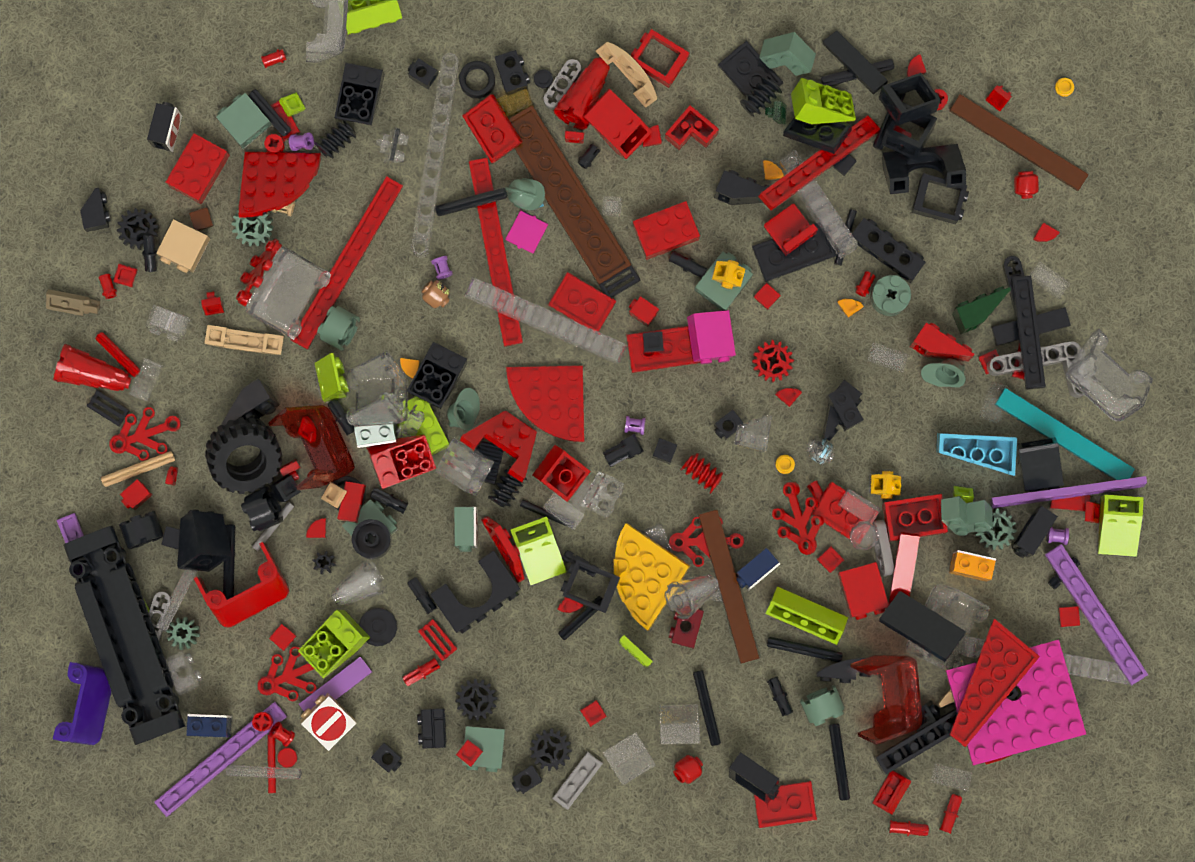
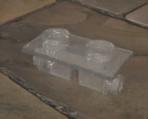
M417 405L412 410L408 409L403 417L405 423H401L396 431L398 434L397 439L416 436L425 419L423 412L415 410Z

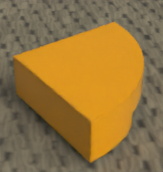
M763 160L765 180L781 179L784 177L782 170L776 164Z
M842 299L837 302L848 318L864 307L859 301L853 299Z
M400 358L402 370L413 379L419 369L420 361Z

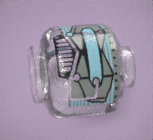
M822 437L812 438L805 448L807 457L818 465H824L826 462L830 463L835 456V453H833L834 446L827 440L824 441Z

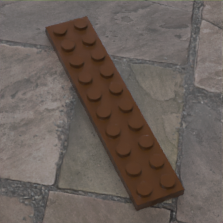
M531 105L510 118L511 124L523 141L514 148L533 180L542 183L544 186L547 203L598 285L631 266L630 261L534 107Z

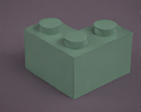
M795 32L765 39L759 58L770 69L785 65L795 76L811 72L816 53Z
M959 496L941 500L942 522L956 535L965 536L971 532H984L987 529L993 528L992 507L985 500L966 503Z

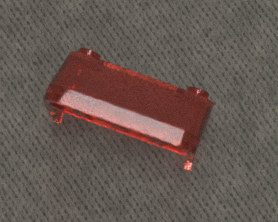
M326 406L285 407L268 423L269 426L284 425L289 436L301 438L314 466V469L307 474V478L296 486L297 490L321 488L350 474L354 470L355 465L331 411ZM304 416H308L315 425V442L311 443L298 434Z
M874 655L850 664L851 668L869 676L881 674L884 708L874 714L873 727L858 732V737L877 745L920 728L922 724L918 666L914 658L900 655Z

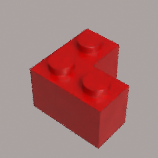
M690 105L665 133V139L680 150L692 136L707 148L718 135L719 129Z

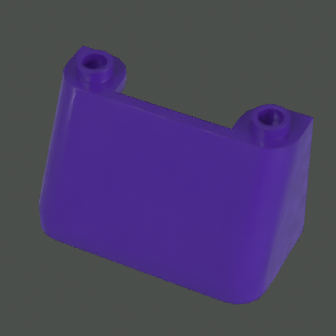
M70 662L68 678L71 682L81 684L73 722L59 723L54 730L53 740L95 745L102 737L112 691L103 668Z

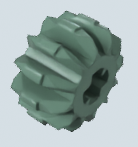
M184 617L183 621L180 618H176L177 625L173 622L170 623L173 630L167 629V633H172V636H169L167 639L168 641L174 640L172 643L173 647L179 643V649L183 650L184 643L187 649L191 648L189 642L197 644L193 637H200V634L194 633V631L199 629V626L192 627L195 623L194 620L188 623V617ZM181 629L187 630L188 634H185V638L179 636V632H181Z

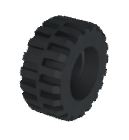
M244 417L237 418L236 421H232V419L227 421V424L224 426L221 424L217 427V432H212L210 435L211 440H208L206 443L205 457L213 480L222 489L227 488V491L232 493L237 491L238 494H245L246 491L253 493L258 488H265V484H270L274 480L273 476L278 475L279 467L282 465V452L275 434L264 422L260 420L256 422L255 418L244 420ZM250 445L261 449L258 457L247 465L235 466L226 462L230 453L241 446Z

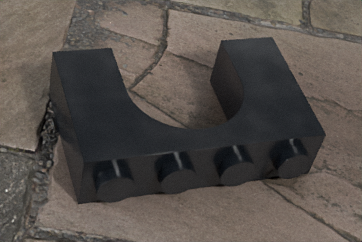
M958 144L925 147L916 160L897 151L882 152V166L890 195L908 193V173L918 168H932L941 172L947 188L966 186V168Z
M492 551L478 561L492 583L491 596L484 605L476 608L462 605L447 584H444L430 594L456 633H465L472 628L470 626L471 623L477 621V623L487 618V612L493 610V612L497 611L503 606V601L506 599L511 601L519 595L518 591L521 589L495 551Z

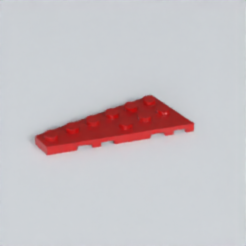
M993 619L949 733L963 747L968 745L1040 657L996 619Z

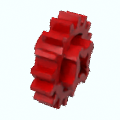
M774 340L771 341L770 345L764 342V348L758 346L759 353L754 352L753 354L757 358L752 360L753 364H757L753 370H759L758 377L764 375V381H767L768 378H771L772 383L775 382V378L782 381V375L786 377L789 375L786 370H792L793 368L789 365L794 362V359H789L792 352L787 353L788 346L782 348V342H779L778 345H775ZM774 349L770 354L764 353L767 350ZM780 352L784 355L785 361L781 359ZM776 354L775 361L777 363H775L771 367V369H769L770 361L768 359H772V357H774V355ZM760 361L765 364L766 371L761 367ZM782 369L781 372L772 374L773 370Z

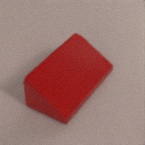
M891 771L872 804L893 815L911 781L897 772Z

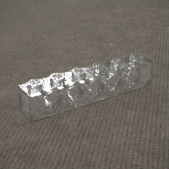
M794 150L779 160V167L786 175L803 163V160L797 151ZM815 179L796 192L840 259L857 249V241Z

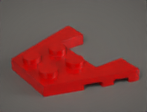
M505 410L463 434L460 441L475 450L482 439L486 438L517 459L509 469L508 474L523 482L526 477L537 431Z

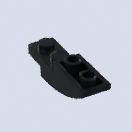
M856 658L825 667L816 673V677H820V681L832 682V678L840 679L839 683H851V680H856V673H859L860 677H871V674H879V678L890 679V675H895L896 667L877 666V658Z

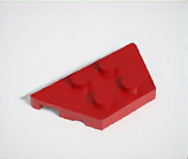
M490 517L482 518L481 522L517 583L523 581L525 578L519 558L520 552L516 545L512 546L509 541L510 535L505 528L502 529L501 525Z

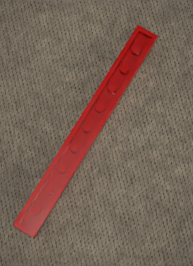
M482 158L469 161L475 195L492 191L493 185L488 159ZM495 201L477 206L503 343L504 347L522 344L523 341Z
M386 176L292 336V342L306 350L309 349L318 334L319 326L327 318L328 310L335 305L403 189V185Z

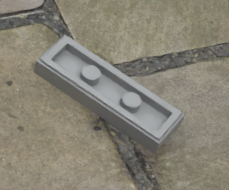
M587 752L552 799L568 810L603 763Z

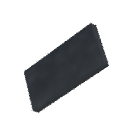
M824 221L815 223L814 225L818 229L817 233L786 256L773 239L752 246L765 282L837 256Z
M899 591L879 618L880 623L946 662L966 633L962 628Z

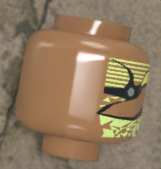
M430 280L421 291L423 293L422 299L434 309L439 306L443 308L450 300L448 298L449 289L438 280L433 282Z

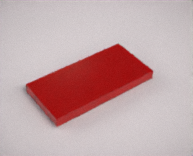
M688 326L626 335L632 373L700 363L693 361ZM662 332L663 353H644L643 333Z

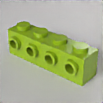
M780 587L776 588L766 611V614L836 645L844 632L848 617Z

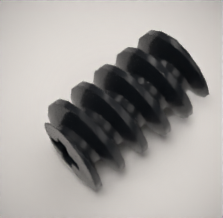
M768 76L761 79L762 84H756L757 89H751V94L745 95L746 100H740L741 106L752 117H754V113L761 114L760 107L766 109L765 102L772 103L770 97L777 98L775 92L782 93L778 84Z
M342 120L344 124L336 123L338 129L331 127L332 134L329 132L325 133L327 139L320 137L321 144L314 143L326 158L329 156L333 159V151L339 154L338 146L345 148L344 141L351 143L349 136L356 138L354 130L345 120Z
M507 469L504 470L507 477H500L503 483H496L499 490H492L495 497L488 496V499L503 508L504 506L511 507L508 500H515L512 493L519 494L516 487L524 486L519 480L508 474L509 470Z

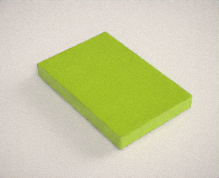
M625 635L620 638L619 644L645 668H648L653 661Z

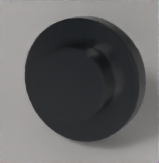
M542 69L534 75V82L539 88H548L553 82V76L548 70Z

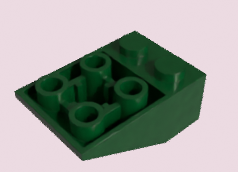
M1002 286L993 290L989 296L984 293L975 297L971 303L968 300L959 303L952 315L960 335L978 328L1010 292L1011 288L1005 289Z

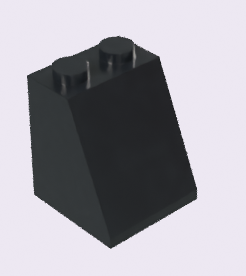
M1056 437L1017 443L1025 491L1030 493L1044 488H1048V490L1058 489L1064 485Z
M193 509L180 519L178 569L210 572L232 556L223 514Z

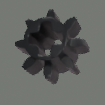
M325 551L324 555L317 552V560L312 559L317 565L313 569L317 570L320 568L321 575L324 574V570L332 573L330 568L336 566L335 563H332L335 556L328 557V551ZM324 558H326L329 564L325 565L324 568H322V565L319 564L320 560L322 561L324 560Z

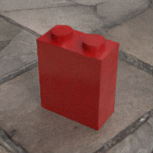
M877 562L838 573L850 618L855 617L856 620L866 618V613L874 612L875 615L884 613L889 603Z

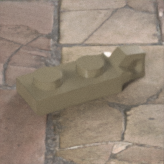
M50 289L46 292V308L49 310L83 316L89 313L98 314L100 309V301L86 296Z

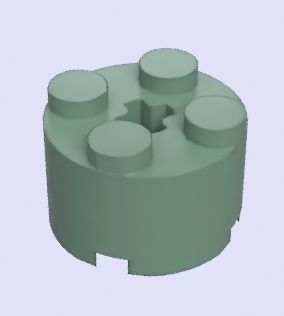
M898 275L882 277L871 291V304L878 313L886 316L900 314L911 299L909 285ZM888 292L895 295L893 300L891 297L887 298Z
M339 306L336 308L330 307L325 323H321L317 331L320 334V340L340 351L344 350L342 346L350 344L358 329L355 326L356 321L360 322V318Z
M835 685L831 686L832 690H827V687L807 695L808 700L805 702L803 698L800 700L809 723L819 726L825 723V719L831 716L837 718L844 714L842 710L845 706Z

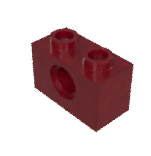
M681 605L680 609L676 608L674 619L677 620L676 626L671 627L669 638L672 639L671 643L694 649L704 611ZM688 621L691 624L690 631L683 632L680 628L681 622Z

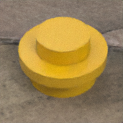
M1061 78L1056 82L1055 90L1058 95L1067 97L1073 93L1074 83L1069 78Z
M781 455L776 460V469L782 474H788L793 471L795 462L791 456Z

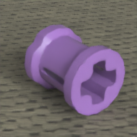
M312 134L290 135V148L293 151L302 148L306 150L312 149L314 146Z
M447 256L431 261L437 272V280L450 277L453 274L448 267Z
M626 416L624 433L630 431L644 435L646 418L634 419Z
M1050 528L1047 533V543L1058 542L1063 543V545L1068 544L1069 528L1064 530Z

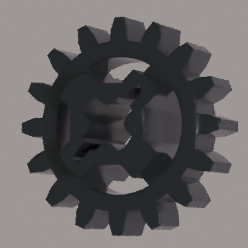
M135 208L134 213L128 210V216L121 215L123 222L119 221L117 223L121 226V228L117 229V232L122 233L119 239L124 240L123 244L125 246L130 244L131 249L137 246L141 250L144 243L143 240L140 241V238L144 234L149 233L153 234L154 237H158L155 230H158L159 226L154 225L157 219L152 218V213L149 212L146 215L145 209L139 212ZM145 220H148L150 229L145 226ZM140 226L143 230H138L136 233V231L133 228H138ZM126 230L130 231L131 233L130 239L126 234Z
M475 678L472 684L467 680L468 686L461 685L460 687L463 691L456 693L460 696V699H456L455 702L461 704L457 709L464 710L463 716L469 714V720L475 716L476 721H479L481 715L486 719L487 712L493 714L491 707H497L493 701L497 700L498 697H493L492 695L496 690L489 689L491 687L490 683L485 686V680L483 679L478 683ZM480 687L484 688L489 695L484 696L480 692ZM472 688V693L468 697H464L466 691ZM476 690L478 697H482V701H479L477 705L478 709H476L475 702L471 701V698L475 697ZM489 702L488 707L481 712V706ZM465 704H470L474 712L469 711Z
M544 729L542 736L538 733L536 734L537 741H531L535 744L534 747H530V750L534 751L531 758H537L535 765L540 762L541 769L548 766V771H551L552 766H554L558 770V764L565 766L563 760L570 759L567 753L572 752V750L567 749V746L571 742H565L567 736L561 737L560 730L555 734L553 729H550V733H547ZM550 736L558 738L561 743L556 744L552 742ZM543 739L545 744L541 750H538V745ZM547 740L552 747H556L554 759L550 753L545 752V749L548 748ZM564 749L563 756L558 760L557 754L559 750ZM546 756L550 758L551 763L543 761L540 757Z

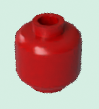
M1033 171L1018 172V175L1014 177L1015 194L1021 195V199L1033 198V194L1039 192L1038 175L1033 174Z
M686 755L675 763L673 773L679 782L691 784L702 775L701 767L703 764L698 757Z

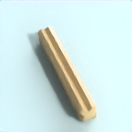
M169 451L101 477L102 484L107 487L174 462V454Z

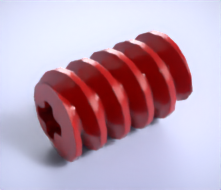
M696 453L687 460L680 470L687 468L685 474L693 473L691 479L699 478V485L705 482L704 489L706 490L711 487V494L722 480L723 472L716 475L717 468L715 467L710 470L711 463L709 462L704 465L705 458L697 460L699 454Z

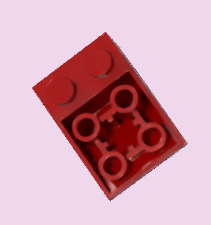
M610 89L583 116L606 143L625 159L652 133L648 126Z
M927 322L910 345L912 349L929 358H953L958 361H969L975 355L969 346L965 344L960 345L956 342L954 336L948 333L946 335L939 331L940 328L933 323L928 324Z
M425 434L398 438L393 443L366 447L382 489L436 469Z

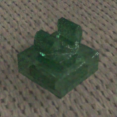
M774 101V108L766 107L765 115L768 118H773L777 124H785L787 105L782 101Z

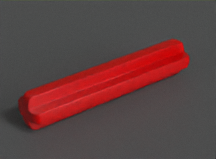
M100 332L95 337L96 341L133 377H136L141 372L103 332Z

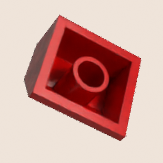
M554 445L532 476L568 502L591 471L560 447Z

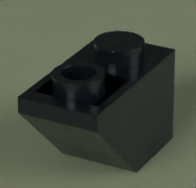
M100 188L94 189L80 210L83 228L86 232L109 228L108 222H111L109 210L106 211L105 204L108 203L107 196Z

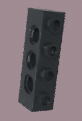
M863 218L849 240L911 283L926 263L923 260L924 257L917 252L913 253L908 250L909 247L904 242L894 240L892 238L893 235L887 230H880L877 227V223L873 220ZM875 234L878 241H869L868 235ZM885 245L892 246L893 253H886L883 247ZM899 257H907L909 263L906 265L901 264Z

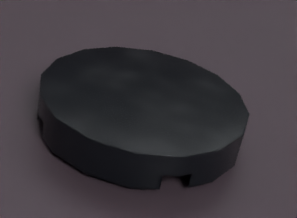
M373 608L367 611L359 622V626L370 636L366 642L373 646H384L390 643L397 632V621L394 615L382 608Z

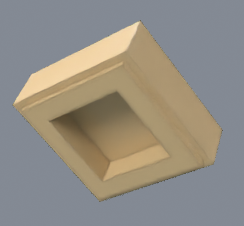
M330 482L321 499L338 508L347 491Z

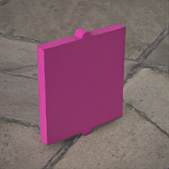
M520 210L505 240L516 245L518 249L522 248L534 254L548 224L537 219L536 216H531Z

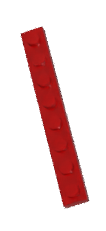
M866 116L852 126V131L835 154L819 150L760 193L758 197L772 211L876 135L880 128L869 116Z

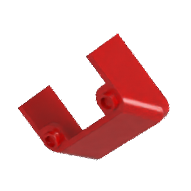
M264 542L259 544L268 561L261 564L258 568V576L261 582L227 600L223 592L219 590L208 592L202 579L199 577L194 578L205 602L223 627H233L284 600L289 595V586L267 544Z

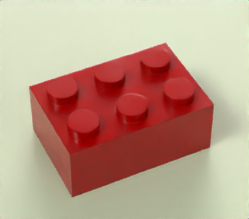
M194 133L166 180V184L202 205L230 155L226 150Z
M686 201L633 221V228L646 260L700 239Z
M942 494L884 502L882 507L889 542L899 541L900 532L919 534L920 537L947 533V526L942 522L941 518Z

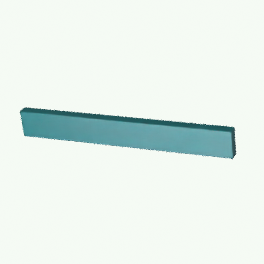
M1006 388L1003 389L994 404L1045 437H1056L1058 445L1114 480L1129 479L1135 470L1130 465Z

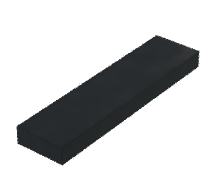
M837 30L823 41V45L873 95L883 85L888 83V80Z
M1066 307L1036 315L1039 335L1071 326ZM1017 320L991 328L996 346L1019 340Z

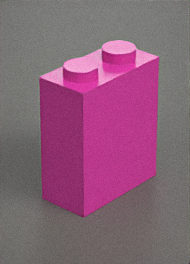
M729 310L695 313L687 317L694 362H700L701 365L712 363V360H718V363L730 361L729 358L736 356Z

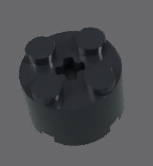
M268 487L245 496L244 502L241 503L243 512L248 514L250 518L249 523L253 531H263L283 522V516L279 517V512L282 511L275 494L267 491Z
M155 511L146 513L145 517L141 515L134 516L130 520L119 524L125 544L129 550L144 546V544L151 541H157L164 536Z
M367 519L355 527L351 541L355 551L366 559H379L390 550L392 535L388 527L382 522ZM370 535H372L373 537H377V539L374 540V544L370 542L367 543V540L370 539Z

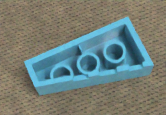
M937 433V453L1015 476L1017 437Z

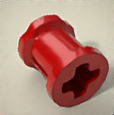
M277 722L271 728L269 736L271 738L275 737L286 747L294 739L295 733L284 728L282 723Z

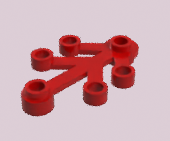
M269 240L265 246V251L259 257L257 255L252 257L249 264L254 269L250 273L245 271L242 274L240 281L248 285L245 290L241 289L238 292L236 300L244 307L252 300L253 294L250 292L252 286L258 288L261 285L264 270L268 271L271 268L273 257L281 250L282 244L279 243V240Z
M147 407L143 410V417L135 434L128 436L131 426L137 423V417L134 414H128L125 417V423L120 434L114 435L110 439V449L117 454L126 451L137 456L142 461L148 460L150 453L145 449L139 450L129 444L139 442L156 450L159 454L167 453L168 447L166 444L155 442L149 439V437L168 430L176 432L181 427V421L176 416H169L165 423L145 430L150 419L155 416V410ZM152 410V415L146 416V411ZM130 416L134 417L133 423L128 422ZM172 421L177 422V426L174 428L170 426ZM117 441H122V447L118 448L116 446ZM164 445L165 451L159 452V446ZM142 452L147 453V457L145 459H142L140 457Z
M787 482L783 486V493L789 498L794 517L787 514L782 508L774 509L772 516L776 520L781 519L797 528L800 536L791 532L787 526L778 529V536L780 538H788L797 543L800 552L809 555L816 550L817 542L815 537L819 528L824 524V518L820 515L813 516L811 518L812 527L808 533L806 526L814 508L818 506V499L816 497L807 498L805 501L806 508L802 515L797 499L800 487L796 482ZM788 487H791V493L788 492ZM811 499L814 501L813 506L810 505ZM777 511H780V517L777 516ZM816 518L820 521L819 525L815 522ZM783 529L786 530V535L782 534ZM805 542L808 543V548L805 547Z
M695 517L683 533H675L670 537L669 545L676 552L683 551L696 567H701L704 564V558L696 555L689 546H697L709 558L710 555L703 531L697 538H688L696 528H701V525H694V520L699 519V517ZM734 533L730 537H725L727 545H730L732 548L738 549L744 544V538L741 534ZM735 537H738L740 539V543L738 545H735L733 543V539ZM676 539L682 540L681 546L675 544ZM698 557L702 559L700 565L695 564V559Z
M294 646L290 649V656L283 674L276 678L275 675L278 667L283 664L284 658L279 654L272 657V664L267 676L262 677L258 681L257 687L261 694L271 695L277 693L287 697L289 701L297 700L299 694L296 690L289 691L278 686L284 682L302 688L310 694L316 691L317 686L315 683L305 682L296 678L314 670L309 663L293 670L297 657H300L301 654L293 656L292 650H299L298 647ZM277 656L281 658V662L279 664H276L274 662V659ZM266 682L271 684L268 690L264 688ZM309 684L314 686V690L311 692L307 690ZM291 692L296 693L295 699H290L289 694Z

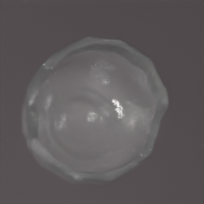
M859 521L850 530V542L857 550H868L879 539L877 527L869 521Z

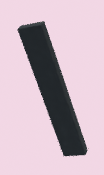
M1031 275L1012 277L1025 389L1045 388Z

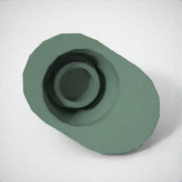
M527 178L515 179L509 187H505L509 201L521 209L536 210L545 199L544 186L536 180Z
M946 358L940 363L925 365L921 370V376L926 382L939 387H961L966 381L964 375L965 365L956 359Z
M471 388L461 390L456 401L449 406L447 416L450 427H457L467 431L472 429L480 410L479 396L475 390Z

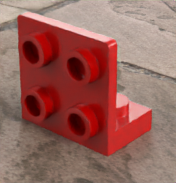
M791 204L764 224V228L785 256L814 236L818 231L814 223L812 225L808 223L795 204Z

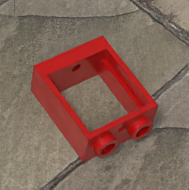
M651 29L649 33H644L640 40L642 44L639 49L635 48L630 56L642 67L648 76L669 88L688 60L690 53ZM652 38L679 54L666 76L639 60Z

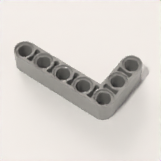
M1071 341L1041 347L1043 366L1063 364L1070 395L1075 398L1086 395L1089 392L1090 385L1080 345L1077 342ZM1067 347L1074 349V356L1067 353ZM1054 351L1056 359H1050L1048 352ZM1021 352L994 357L987 363L988 373L992 376H999L1023 371ZM1012 358L1019 360L1018 367H1014L1011 364ZM993 362H998L1001 365L1000 371L993 369ZM1072 365H1075L1076 367H1078V369H1079L1078 374H1073V373H1072V371H1071V366H1072ZM1076 384H1080L1083 387L1082 393L1076 391Z

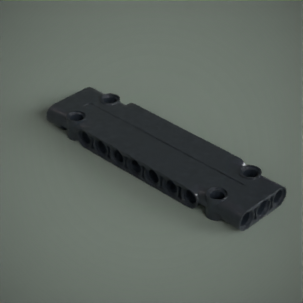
M114 526L102 528L63 544L68 560L71 563L69 572L77 580L75 590L114 700L118 707L123 708L122 720L129 725L134 744L138 745L185 727L178 707L179 698L172 690L174 686L173 679L133 568L126 562L127 554L125 549L120 546ZM113 552L117 554L116 560L113 558ZM80 565L83 567V573L79 570ZM165 698L169 700V706L166 705ZM132 711L135 712V719L131 715Z

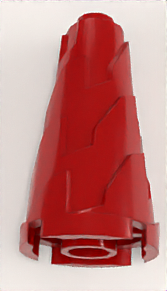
M601 57L593 59L554 108L555 115L567 125H569V122L575 123L573 128L587 129L589 122L583 116L600 99L599 95L610 69L609 65Z
M64 344L60 353V359L57 362L53 381L124 391L125 388H129L132 378H129V374L125 373V371L109 365L103 360L92 357L89 353Z

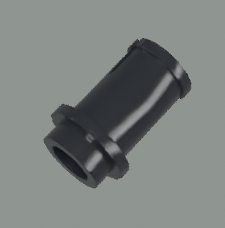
M590 144L583 156H579L578 164L584 169L591 167V162L600 153V150L595 145Z

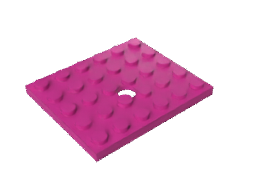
M1059 640L1030 647L1040 657L1016 685L1021 691L1019 699L1012 701L1006 697L968 743L967 748L972 765L1086 735ZM977 662L945 671L957 713Z

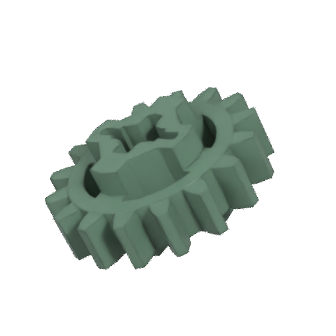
M269 212L263 213L261 216L239 218V215L236 213L233 216L235 220L231 223V225L236 226L232 230L233 233H238L236 239L242 238V244L247 241L250 247L254 242L256 246H259L261 241L265 243L267 237L269 238L272 235L270 231L274 228V226L269 225L273 221V219L267 218ZM257 222V224L254 227L248 229L250 225L255 224Z
M996 508L994 513L992 512L993 527L996 523V527L1000 531L996 535L991 529L984 531L990 536V540L985 537L983 532L975 534V537L980 536L981 538L978 542L979 544L985 542L984 548H988L991 545L993 551L996 549V546L1002 550L1003 544L1009 546L1008 540L1015 539L1012 533H1016L1017 530L1012 529V526L1016 522H1010L1012 515L1006 517L1005 510L999 513V508ZM1001 519H1003V520L1005 521V523L1007 524V526H1004V525L1001 523ZM1002 534H1007L1004 540L998 542Z

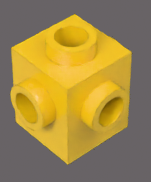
M728 260L727 262L716 261L712 280L721 283V287L727 289L741 287L745 268L738 266L739 263L733 260Z
M882 471V474L871 475V494L881 495V499H892L893 496H900L901 476L893 475L891 471Z

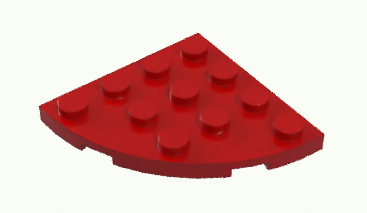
M245 152L238 211L239 218L261 216L264 212L274 209L277 211L298 199L309 188L310 182L317 175L321 162V153Z
M583 366L506 367L512 396L521 412L531 423L554 437L572 442H584Z

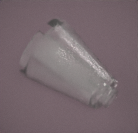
M370 559L364 560L332 589L331 597L335 604L343 606L387 592V586H383L381 582L384 578L374 562L369 563Z
M707 574L672 582L667 586L668 590L665 591V598L669 609L672 612L676 611L679 614L677 615L678 618H690L718 591V580L712 575Z

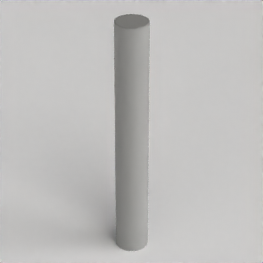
M288 502L279 513V517L283 516L284 520L294 506ZM281 523L266 529L252 547L259 551L261 548L259 543H265Z

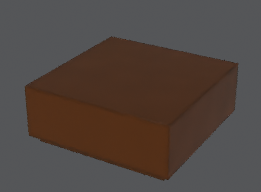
M207 207L189 213L195 230L200 231L214 226Z

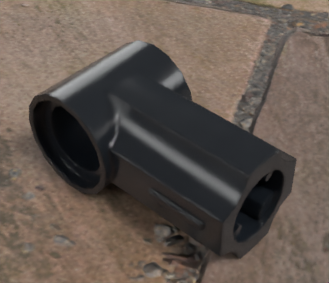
M634 434L622 440L620 444L604 451L603 455L609 466L612 467L627 458L631 459L635 457L634 455L641 454L644 450Z

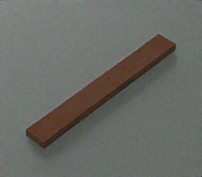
M961 94L950 109L951 113L1076 191H1079L1089 175Z
M718 510L699 514L698 517L740 664L759 659Z

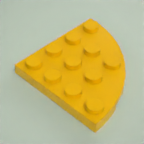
M625 523L617 540L614 559V575L620 577L617 590L631 616L646 630H650L690 568V565L630 524Z

